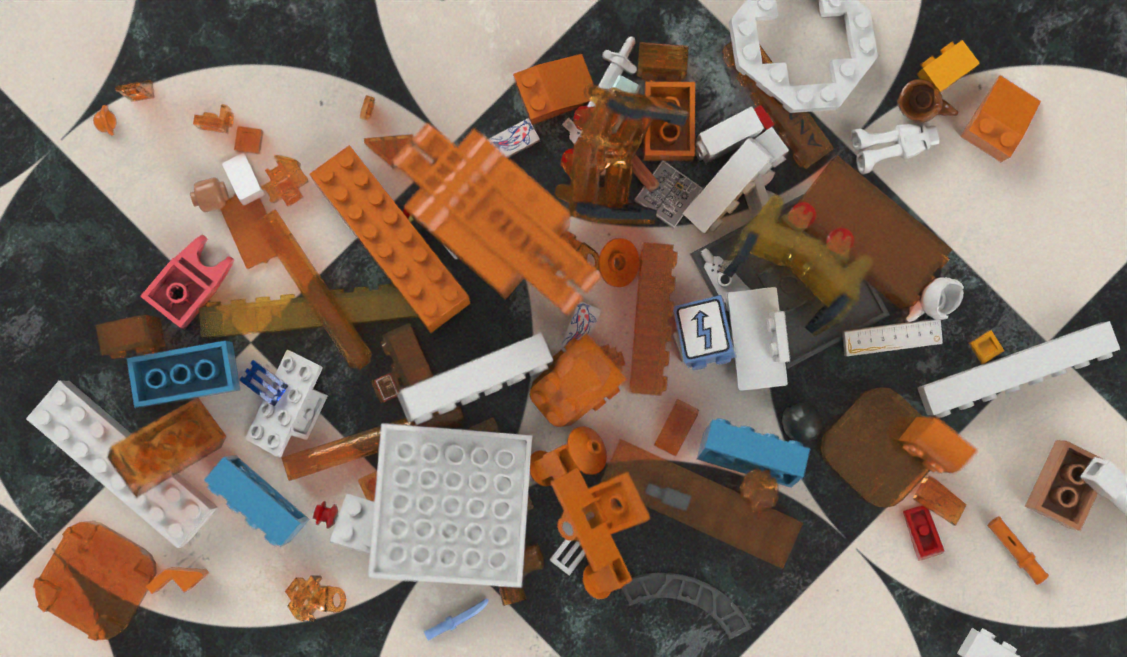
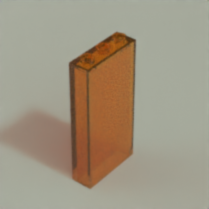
M838 155L827 164L797 202H807L814 207L816 219L808 228L803 230L828 251L826 240L833 230L846 228L853 234L854 244L852 248L844 254L833 255L900 309L914 306L921 297L919 293L923 287L928 286L934 281L935 276L933 274L938 268H943L950 259L948 254L952 250L951 247Z

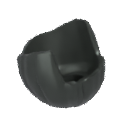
M806 402L792 405L791 408L785 409L782 424L789 438L804 443L815 439L823 428V418L818 408Z

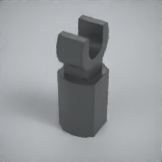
M648 483L645 491L646 494L660 498L661 502L686 511L691 496L669 487L663 489Z

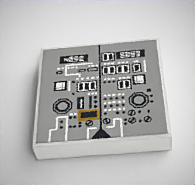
M662 161L653 173V176L659 182V186L652 192H649L644 186L634 201L641 206L657 210L656 217L674 229L683 217L682 213L695 200L703 188L665 161Z

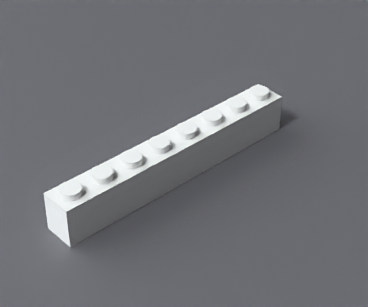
M1110 321L1102 322L917 387L927 415H936L937 418L950 415V410L959 407V410L974 406L973 401L982 399L983 402L995 399L997 398L996 393L1005 390L1006 394L1020 390L1019 385L1028 382L1030 386L1043 382V377L1051 374L1052 377H1057L1067 373L1066 368L1074 366L1075 369L1088 366L1090 365L1089 360L1097 358L1098 361L1113 357L1112 352L1120 350Z

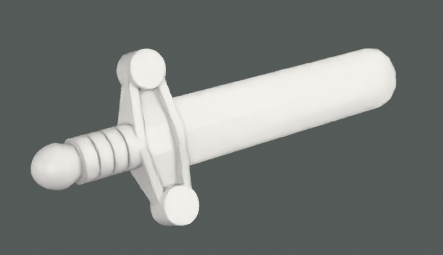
M634 37L627 38L619 53L609 50L603 52V59L609 61L610 65L587 107H595L600 111L618 76L623 71L628 72L630 75L637 71L636 66L628 60V56L636 42Z

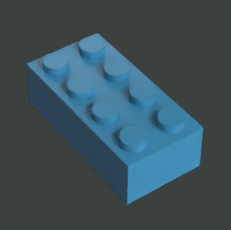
M220 341L127 358L134 408H145L241 390L233 342Z
M712 419L703 432L697 459L792 488L804 476L810 449L803 447V444L798 441L786 442L779 440V437L774 434L765 433L763 435L756 433L753 428L748 426L736 427L731 425V422L728 420Z
M236 455L223 457L204 479L209 484L207 488L213 494L223 496L228 501L226 505L236 513L240 511L246 516L245 521L252 528L262 530L266 534L264 538L274 546L278 544L281 547L291 542L310 520Z

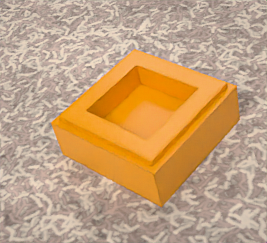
M992 330L987 331L968 343L981 364L987 363L1005 351Z

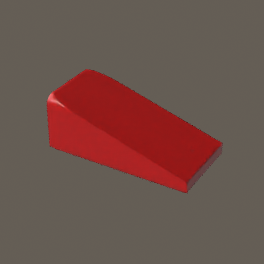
M925 504L903 511L918 561L941 555L945 550L928 505Z

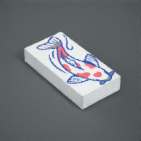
M529 118L488 139L507 158L540 141Z
M580 301L572 316L561 347L564 348L574 337L579 340L586 332L591 337L601 309Z

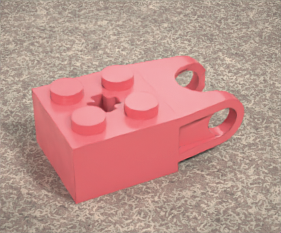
M205 235L197 237L175 258H172L140 296L184 330L216 293L234 263V258L228 256L216 266H203L200 256L208 240ZM183 288V297L175 300L176 294L174 292L177 289L181 291Z

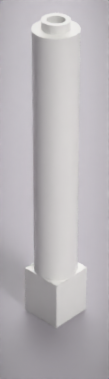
M1095 457L1080 477L1100 496L1107 497L1127 515V476L1111 461Z

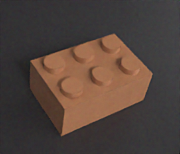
M1056 440L1025 507L1069 529L1081 531L1098 493L1080 476L1095 457H1101L1068 441Z

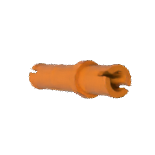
M1000 516L988 523L987 526L1017 560L1016 564L1019 568H1023L1035 584L1038 585L1048 578L1049 574L1035 560L1036 556L1033 552H1029Z

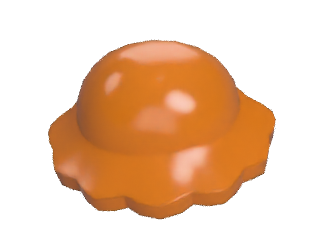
M102 105L101 111L97 112L93 118V124L98 131L108 133L111 136L114 135L113 130L116 127V117L109 111L108 105Z

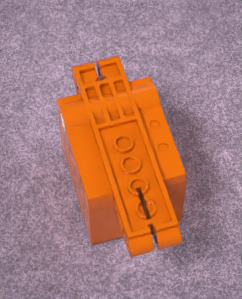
M426 123L411 141L435 163L432 165L409 144L392 161L421 188L404 206L411 217L505 300L525 279L559 310L568 315L583 297L567 282L571 281L577 288L587 294L602 277L589 262L561 239L562 235L570 228L569 211L475 129L456 147L436 128ZM541 259H546L553 267H555L564 276L561 278Z

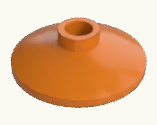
M615 238L605 244L600 252L598 261L602 279L613 287H624L634 280L639 270V254L632 242L624 238Z
M580 426L572 430L567 440V450L572 463L578 470L588 475H594L602 471L606 464L607 452L601 437L593 429L586 426Z

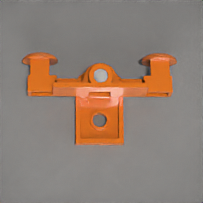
M567 444L548 453L542 450L535 451L530 459V476L541 486L552 485L564 509L562 517L558 521V530L564 539L580 542L590 563L583 572L584 587L593 598L605 599L611 591L620 589L632 581L631 575L611 534L643 523L650 519V516L628 472L588 488L580 471L569 457ZM616 499L621 502L622 508L618 506Z

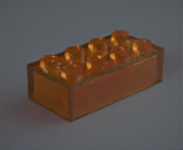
M197 397L112 445L107 459L135 498H138L220 449L227 436Z

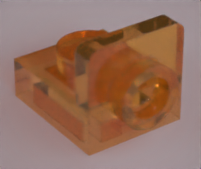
M221 104L219 118L217 114L203 112V116L194 115L193 124L199 130L228 133L229 127L233 126L234 113L228 105Z

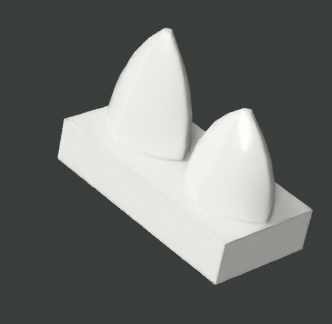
M769 170L763 177L759 175L754 180L756 186L749 194L745 195L752 218L771 211L778 201L779 196L765 189V186L775 175V172Z

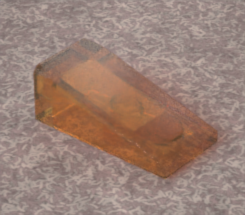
M151 80L115 86V90L131 102L155 97Z
M677 399L654 446L676 456L696 420L699 410Z
M931 476L922 480L913 497L915 501L954 526L957 525L967 505Z

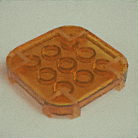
M878 387L862 393L861 397L830 430L825 432L822 437L821 451L825 463L858 492L865 501L874 506L887 508L895 506L904 500L930 470L922 465L924 460L916 455L913 457L902 449L904 444L898 441L914 419L923 416L892 389Z
M96 521L79 522L68 527L62 535L64 537L40 577L35 579L32 588H35V597L39 604L37 607L44 613L48 611L89 635L87 638L91 640H108L122 633L129 625L149 591L145 586L156 576V562L152 554L145 548L108 526Z

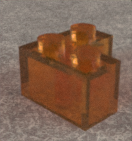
M145 314L96 325L101 355L111 356V359L126 357V352L135 351L136 354L143 353V355L159 352L158 348L166 346L159 317Z

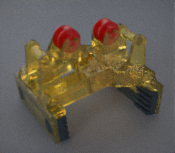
M773 195L762 207L756 218L748 222L734 240L718 271L732 277L736 273L738 265L740 263L744 264L750 253L777 265L788 267L824 304L804 327L816 337L837 324L860 298L858 296L860 291L859 285L867 271L871 268L872 259L868 255H861L844 270L842 267L850 260L849 253L854 244L853 234L846 228H837L828 235L826 245L824 246V241L802 233L816 219L814 207L807 202L797 203L788 214L783 215L778 221L784 202L781 196Z

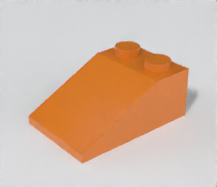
M582 54L535 65L513 74L514 82L532 125L589 104L596 91Z
M999 75L960 137L996 160L1003 162L1012 156L1024 137L1041 101Z

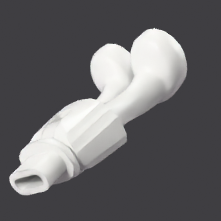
M924 124L896 125L893 131L877 134L867 133L865 130L858 128L852 130L851 141L855 150L894 142V145L890 147L858 153L856 159L858 170L861 174H867L873 169L874 164L880 160L896 156L907 159L930 149V146L939 144V136L935 125L926 127Z

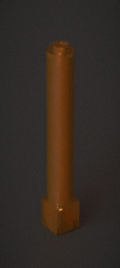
M276 209L256 221V226L279 258L350 368L361 369L368 365L372 356L371 351Z
M457 406L442 415H439L438 411L432 413V418L416 425L415 421L409 423L407 418L388 424L453 429L461 426V421L465 419L461 406ZM381 426L281 457L288 481L378 453Z

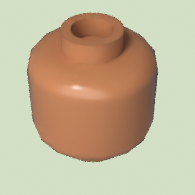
M216 177L196 182L194 184V192H190L194 207L199 206L203 212L223 208L226 205V200H229L224 181L220 182Z

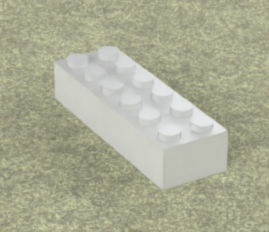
M539 333L400 391L397 396L408 422L415 421L416 425L432 418V413L438 411L439 415L453 410L456 408L455 403L461 401L462 405L468 404L480 398L479 393L484 392L485 396L498 391L503 388L501 384L507 382L508 386H511L525 379V374L527 373L530 374V377L548 369L547 364L552 362L553 359L542 333Z

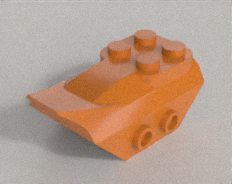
M587 332L579 340L574 337L564 346L567 351L563 352L561 349L552 357L553 363L532 382L529 393L531 401L545 418L556 427L573 425L592 408L596 412L606 403L604 398L612 399L621 391L618 386L627 380Z

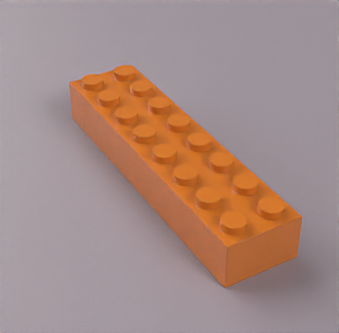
M350 145L310 173L315 185L430 333L471 304L466 292Z

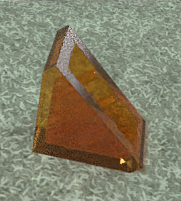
M413 134L364 138L366 147L393 170L396 165L392 161L408 144L411 147L415 145L411 141L414 138Z

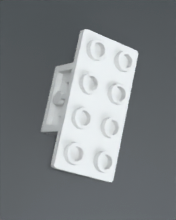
M770 287L728 292L733 349L736 352L734 360L738 390L786 386L788 382L785 362H789L790 357L784 311H779L777 288Z
M287 350L246 435V440L277 457L282 456L291 435L308 440L328 395L313 389L322 371V366Z

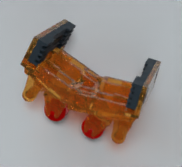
M588 84L585 87L584 95L596 106H581L575 111L574 124L577 129L582 131L580 133L581 137L576 141L574 149L566 150L561 159L562 168L571 178V186L559 184L555 189V194L557 198L569 203L570 216L592 223L655 224L657 210L629 203L634 165L631 164V160L634 158L653 118L664 119L669 124L684 126L689 111L666 98L629 93L616 87L605 89L595 84ZM620 116H622L624 119L621 125L619 126L617 132L612 133L615 126H617ZM605 170L604 187H599L600 173Z

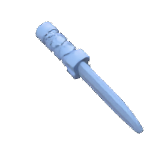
M484 599L453 618L451 616L445 618L446 621L424 631L426 638L430 640L449 629L451 631L456 629L457 625L483 610L489 600Z

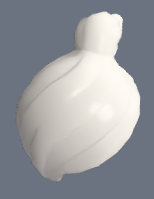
M947 277L934 279L923 290L921 300L911 303L906 320L908 322L914 321L924 313L935 320L947 319V314L956 310L963 299L964 287L962 283Z

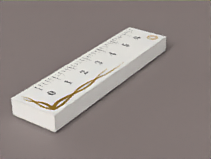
M935 319L842 331L845 356L943 344L941 320Z

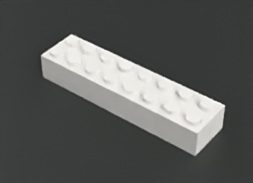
M59 380L26 418L177 548L186 546L218 508L70 381Z

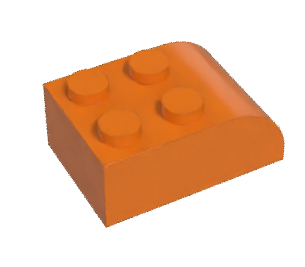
M645 82V103L666 105L665 102L673 103L681 108L679 112L688 117L684 126L669 124L664 119L644 117L643 161H692L695 157V82Z
M916 417L898 440L904 444L902 449L913 457L916 455L924 460L922 462L924 467L933 473L936 471L939 474L942 472L950 474L958 472L978 451L937 417Z

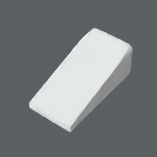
M244 152L222 163L239 201L244 206L266 195Z

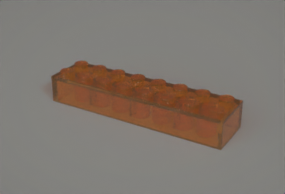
M619 438L599 483L628 472L645 506L777 567L784 568L803 522ZM648 483L663 489L669 487L690 495L691 499L686 511L661 502L660 498L646 494L645 491Z

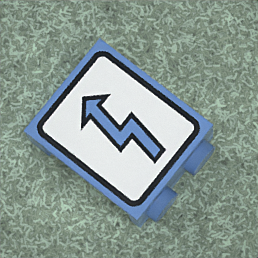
M721 295L673 306L683 359L688 368L700 370L706 368V364L714 362L716 364H726L731 362V358L736 357L725 313L726 306Z

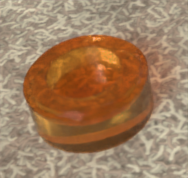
M365 96L360 119L370 120L375 105V97Z

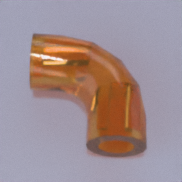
M538 544L524 548L522 588L499 586L503 606L526 600L523 587L524 577L532 571L544 568V558Z

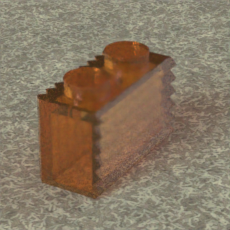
M640 42L637 76H642V80L656 81L657 78H666L667 82H681V80H685L687 76L689 46Z

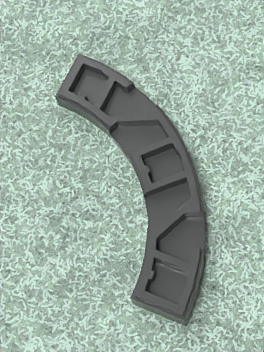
M670 572L641 574L631 577L632 581L621 588L630 606L641 601L656 598H673L698 606L721 625L730 640L752 629L740 609L725 594L712 585L691 576Z

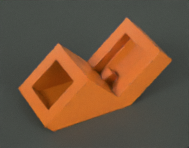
M170 567L162 571L145 587L153 594L161 590L173 579L181 590L186 592L192 589L209 572L207 569Z

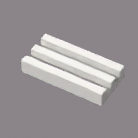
M565 539L550 558V561L570 575L583 559L585 553L582 549L572 564L566 567L565 564L580 546V542L576 541L560 562L557 558L571 542Z

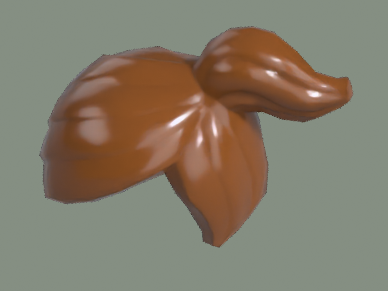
M917 79L907 83L897 100V105L902 114L914 122L930 121L937 114L943 116L958 115V111L946 100H943L940 91L935 89L934 85L927 80Z

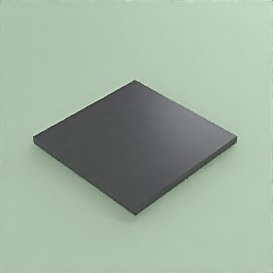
M821 186L810 190L690 254L712 296H719L704 268L706 262L700 255L701 251L706 248L713 256H720L724 260L729 251L733 254L734 248L741 236L745 238L750 231L759 236L748 259L744 264L740 263L738 265L739 267L735 274L750 290L770 287L777 288L779 311H784L789 348L790 361L785 362L786 369L843 340L842 331L866 328L890 315L854 247L852 246L848 252L841 255L833 254L829 251L826 244L828 235L833 230L843 227ZM800 202L811 204L816 211L815 221L806 229H797L789 221V212ZM722 275L720 278L721 283L728 284L729 277ZM844 293L851 299L845 306L849 308L845 315L838 321L837 318L832 320L823 331L820 332L818 329L811 334L804 328L815 314L819 312V309L825 305L829 307L840 294ZM726 310V318L728 326L731 330L729 312Z

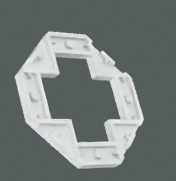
M746 0L729 21L736 70L743 75H748L756 82V86L770 97L774 96L783 104L782 107L790 113L837 110L878 57L870 10L858 0H818L821 17L844 16L851 58L833 59L829 62L832 83L790 86L786 63L762 64L756 21L775 20L778 17L776 0Z

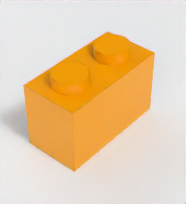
M961 40L956 45L951 42L941 49L942 55L935 59L934 56H931L921 64L923 69L917 75L920 79L932 83L935 89H938L941 93L980 63L964 41Z

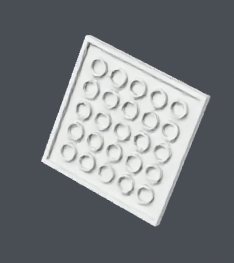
M381 424L368 578L522 588L532 435Z

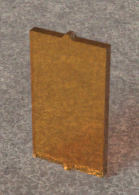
M236 193L234 197L226 200L225 207L220 208L246 269L261 263L267 264L268 260L284 254L261 198L245 206L239 201Z

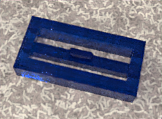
M252 360L250 363L252 365L251 369L247 368L245 371L247 375L245 377L241 376L239 381L269 404L275 406L289 385L260 363ZM257 371L262 372L278 384L280 388L278 390L258 376L256 374ZM252 378L273 393L274 397L272 398L252 383Z

